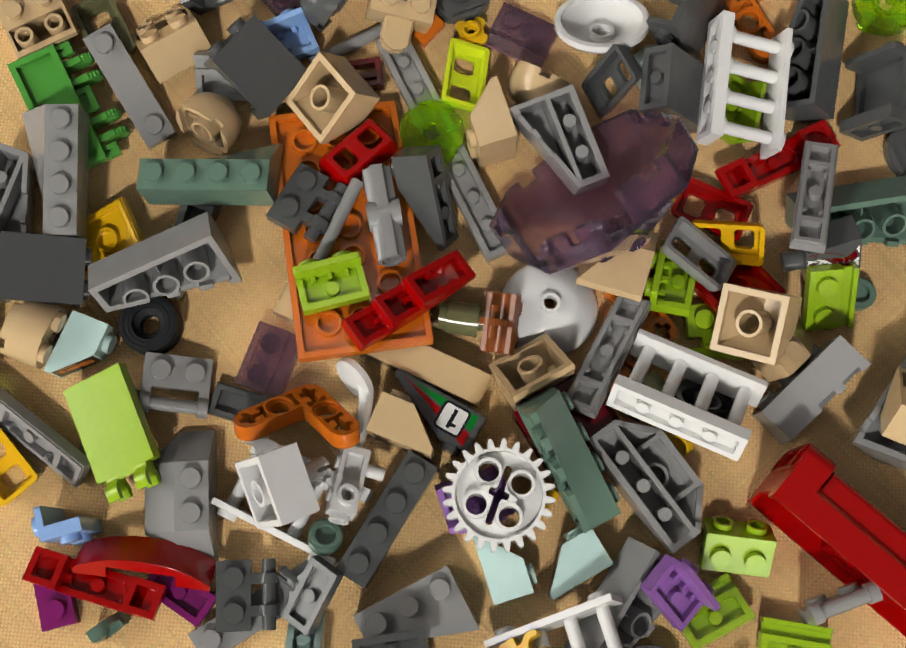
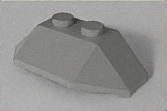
M615 419L589 438L588 443L593 452L602 461L606 475L644 526L671 554L701 533L700 522L704 484L662 429Z
M182 431L159 452L161 457L153 460L155 469L160 475L161 483L149 489L145 487V535L193 548L218 561L217 506L211 504L213 497L217 498V431Z

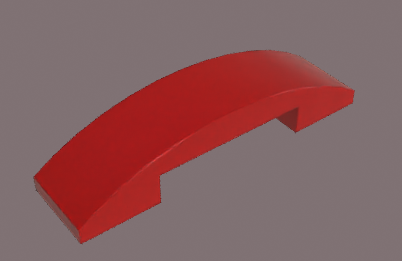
M825 119L797 131L793 137L786 139L782 151L765 160L759 158V152L746 159L742 157L716 169L714 173L731 200L759 190L800 170L805 141L839 145V147L841 145Z
M110 536L85 542L71 568L73 573L107 577L110 568L175 577V587L210 592L216 576L217 560L193 548L177 545L163 539L143 536Z
M39 546L35 547L22 580L92 604L155 621L167 590L166 585L136 576L131 577L109 570L107 577L73 573L71 567L75 559Z

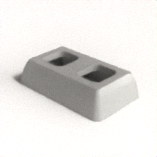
M683 216L679 217L661 247V252L703 287L712 292L722 290L723 283L728 282L737 265L734 257ZM675 239H679L688 247L689 252L686 257L672 246ZM701 259L713 267L714 272L711 277L697 267Z

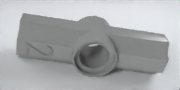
M382 163L373 164L362 170L364 190L367 197L365 205L369 230L373 232L378 265L386 267L397 266L406 261V248L401 230L403 228L400 202L399 198L395 197L390 166L383 165Z

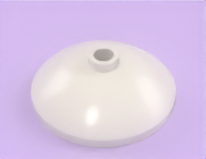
M567 0L556 11L554 27L557 35L572 48L591 54H606L613 44H622L630 49L642 41L649 31V26L646 22L649 13L637 0Z
M539 261L521 268L509 279L502 293L519 294L523 303L516 333L519 336L518 347L547 333L565 354H568L587 340L595 326L598 307L594 290L575 284L578 270L561 262ZM552 299L555 301L556 307L549 309L544 305V301Z

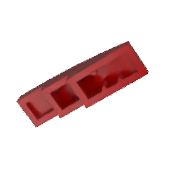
M455 250L405 276L400 285L375 297L371 305L343 319L341 326L361 352L396 332L473 280L476 274L459 251Z

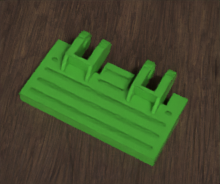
M66 41L57 46L52 44L7 65L28 110L43 104H79L90 116L102 110L91 86L101 82L104 75L101 70L97 69L74 79L71 74L93 65L95 59L89 52L63 62L64 59L75 55L70 42ZM110 109L89 118L88 170L123 154L117 142L129 136L130 130L128 126H119L101 135L97 131L119 120L122 115L120 109Z

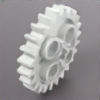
M506 438L502 439L500 447H495L492 439H488L487 449L484 450L476 442L474 443L475 454L471 455L466 450H463L462 455L465 462L461 463L453 460L452 464L457 473H446L445 475L449 481L453 482L452 486L442 488L444 493L452 496V498L443 501L444 507H453L454 511L446 516L447 520L458 519L459 523L454 528L455 533L465 529L467 531L464 539L466 543L474 537L478 538L477 549L479 550L485 542L490 543L492 553H495L498 544H503L506 553H508L513 541L522 549L524 547L522 537L527 536L532 541L536 540L532 529L535 527L544 531L546 526L540 518H551L553 513L545 508V505L554 504L556 501L555 498L546 496V492L555 488V484L544 482V479L551 472L550 470L540 472L538 468L541 466L543 459L539 458L532 462L530 457L533 449H528L524 454L520 453V442L518 441L512 449L507 448ZM487 464L495 466L499 473L498 477L490 482L484 481L479 476L480 468ZM507 466H510L512 471L504 490V495L509 498L508 500L501 499L492 524L487 525L485 521L493 503V495L489 494V492H496L498 490L504 470ZM516 477L528 479L531 485L530 491L526 494L516 493L511 486L513 479ZM475 496L481 497L486 502L484 512L477 515L470 513L466 508L467 501ZM503 510H514L519 517L518 524L510 528L503 526L499 521V514Z

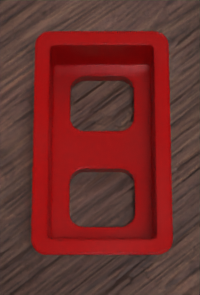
M368 118L320 159L319 167L336 184L341 182L348 187L352 178L362 181V170L370 165L383 163L398 150V145L373 119ZM367 129H372L382 138V142L373 149H367L358 140V137ZM344 149H348L358 158V162L348 170H344L334 160V157Z
M688 176L682 183L671 208V214L678 219L683 216L692 222L696 219L713 220L717 210L724 209L734 214V221L747 222L753 205L739 197L730 200L725 191ZM689 196H694L704 201L705 206L700 217L691 216L683 211L684 204ZM703 228L704 230L721 237V231L719 229ZM743 230L735 231V241L740 239Z

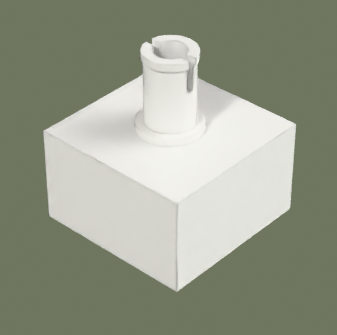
M297 442L234 463L257 529L284 526L320 511L312 484L331 477V468L317 472V469L329 465L325 457H319L317 460L304 464Z

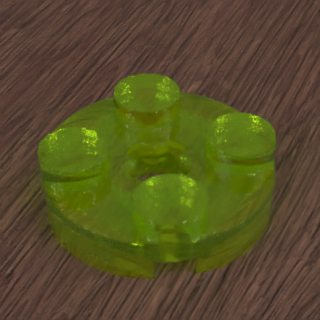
M852 0V12L857 20L856 24L860 31L864 33L870 32L877 36H893L902 33L906 29V0H886L887 5H892V8H889L888 11L883 10L879 6L881 0Z
M440 100L422 101L418 103L419 106L414 107L411 111L409 109L404 114L399 129L401 143L404 148L441 145L444 164L450 163L462 148L465 137L464 123L450 104ZM431 126H436L437 132L441 133L440 136L432 140L428 139V136L423 134L424 130L428 131Z

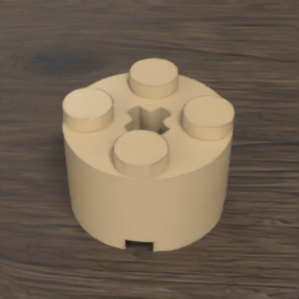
M24 301L23 304L15 302L0 331V338L5 340L4 348L0 347V354L37 369L43 368L47 364L69 318L68 309L56 303Z

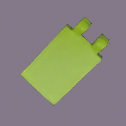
M117 363L63 391L97 485L107 484L105 494L110 504L118 500L123 502L133 497L132 489L126 480V477L134 474V482L138 490L145 487L149 489L161 483L160 475L153 463V460L161 457L125 363Z

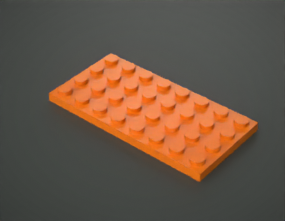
M395 100L377 102L364 120L366 121L368 118L373 119L397 142L398 150L382 163L383 165L390 166V169L391 157L403 149ZM295 113L270 115L268 118L272 145L279 143L283 145L278 196L300 163L328 176L319 167L320 159L360 125L324 145L317 141ZM367 129L358 137V140L367 149H373L382 142V138L372 129ZM348 149L342 150L334 157V160L344 170L350 169L358 162V158ZM393 174L392 180L395 197L399 198L403 228L401 230L406 248V261L391 267L378 265L373 232H370L365 205L367 197L364 184L328 258H331L333 254L344 250L360 252L370 300L304 316L292 268L299 266V263L304 260L313 258L324 234H320L316 242L311 243L304 238L308 227L302 225L296 235L282 228L299 363L432 345L434 342L429 310L361 352L341 326L343 319L371 305L375 297L400 285L405 276L422 268L413 211L399 192ZM329 177L330 183L326 190L333 191L337 184ZM318 201L310 214L317 215L324 204Z

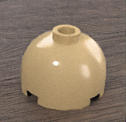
M518 61L509 81V92L512 100L517 104H521L571 84L553 73L549 75L541 71L542 68L525 61Z
M213 92L194 94L176 111V121L181 131L186 134L189 130L195 137L192 143L207 154L216 157L222 156L224 152L227 154L240 137L242 129L240 115L235 103L226 96Z

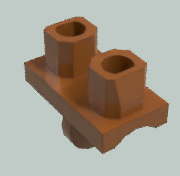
M487 291L484 317H479L478 322L483 324L480 351L514 355V349L517 348L519 338L516 334L518 318L521 315L523 306L521 295Z

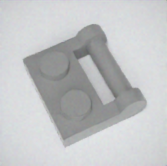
M146 352L139 398L143 411L145 413H148V410L195 414L196 418L206 419L213 360ZM151 387L199 393L198 401L150 396Z
M872 581L866 582L861 586L857 582H852L837 588L839 594L826 598L825 594H821L805 600L806 607L798 609L803 623L817 626L825 623L826 619L865 604H875L882 601L881 590Z

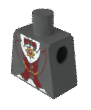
M853 215L829 221L824 254L803 250L780 253V263L783 272L800 269L805 281L807 266L841 264L845 266L850 265V263H856L860 268L862 237Z

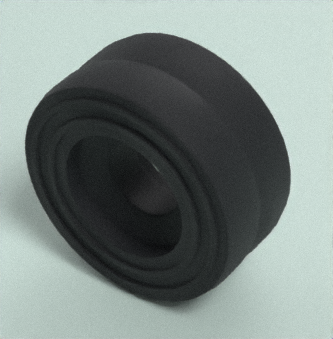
M158 296L150 298V303L124 308L119 319V330L124 342L142 355H145L146 352L165 354L178 344L183 332V320L180 312L171 302L164 297ZM149 317H157L160 321L159 329L153 334H146L143 330V323Z

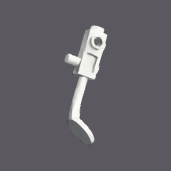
M344 357L337 362L336 369L344 385L358 397L357 420L360 427V441L354 447L341 449L334 462L336 470L332 486L328 488L325 500L328 502L325 514L329 515L328 520L338 525H348L349 521L355 518L365 477L382 481L386 470L383 467L369 464L371 450L364 449L367 436L366 427L371 418L374 387L366 371L356 361Z

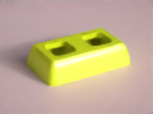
M456 38L450 39L441 92L442 104L469 112L473 111L486 85L490 50L487 47ZM455 59L472 63V75L468 76L457 73L454 70ZM451 86L467 89L469 91L468 102L451 98Z

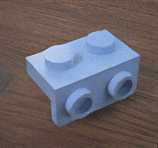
M301 7L286 9L279 16L267 21L260 20L299 61L320 51Z
M47 506L33 508L32 530L35 536L39 537L40 542L61 543V545L72 544V546H76L93 540L92 535L103 532L101 520L98 518L77 516L66 520L64 511L61 508Z

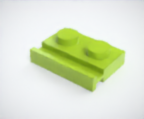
M850 263V265L845 266L841 264L807 266L801 322L805 331L838 329V326L853 328L860 270L856 263Z
M728 573L708 583L715 591L713 596L721 605L719 610L716 612L703 605L682 631L691 648H704L755 619L754 613L738 588L731 581Z
M760 616L761 627L760 632H758L757 648H832L830 644L831 634H833L832 628Z

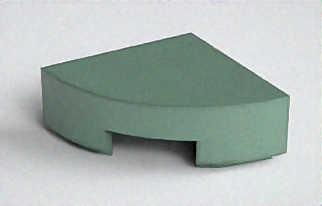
M117 612L87 631L86 635L92 643L104 642L127 625L131 618L126 613Z

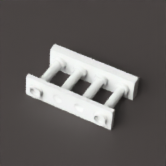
M723 10L708 23L696 143L708 146L722 137L723 134L761 143L759 158L765 160L782 151L786 141L784 125L790 60L794 51V43L792 42L793 29L787 27L772 39L763 38L738 31L734 26L735 13ZM732 43L768 52V69L735 61L731 56ZM729 73L766 82L765 99L730 91V87H728ZM726 104L763 112L762 130L727 121L725 117Z
M639 329L630 355L638 358L629 378L620 374L617 375L606 405L738 462L752 433V430L740 426L748 405L757 407L769 382L643 329ZM650 364L670 371L661 392L642 384ZM683 377L702 385L694 406L674 398ZM715 391L735 399L727 420L707 412Z
M265 436L254 441H244L252 446L249 451L252 453L250 457L282 447V445ZM302 456L304 464L312 461ZM326 467L319 468V469H317V472L320 471V470H323V469H324V470H325V469H328V468H326ZM331 470L330 478L312 484L317 501L323 490L327 491L329 486H332L334 471ZM238 479L227 502L213 497L211 504L219 507L218 515L232 522H235L237 517L256 526L253 515L239 508L245 497L240 479ZM363 486L360 501L368 504L373 491ZM310 515L293 521L287 532L277 527L262 529L309 553L308 561L311 556L318 555L310 549L308 543L299 539ZM332 555L321 556L333 566H336L339 561L338 558Z
M608 590L592 593L587 596L588 601L516 629H514V626L500 628L494 631L495 637L483 641L485 648H496L511 637L518 638L521 642L528 631L540 630L542 635L534 641L536 648L550 647L546 632L565 626L571 648H586L578 620L597 614L607 648H623L610 608L624 603L622 596L608 593Z

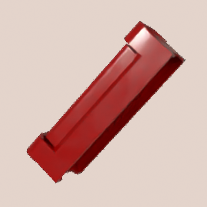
M812 443L787 451L774 465L771 473L747 502L844 585L857 582L861 586L869 581L877 585L881 590L883 600L867 605L906 637V532L838 474L833 472L837 464Z

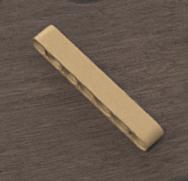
M287 283L273 313L294 324L289 283ZM428 345L361 354L394 371H397L399 368L438 391L476 408L479 407L492 379L486 372Z

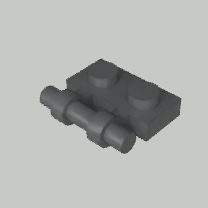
M300 163L266 214L267 220L294 235L304 225L308 227L304 238L311 243H315L320 234H325L329 226L328 222L336 211L347 186L338 182L333 191H327L326 188L330 183L329 177ZM318 201L324 204L317 215L310 214Z
M275 558L262 559V573L253 574L251 559L216 561V633L252 631L253 616H262V631L276 630V616L280 615V605H276V583H279V579L276 577L278 572L276 573ZM252 584H262V605L252 606Z

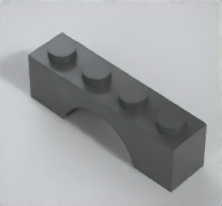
M408 450L336 566L338 570L344 573L345 577L362 588H368L402 527L439 472L436 466Z

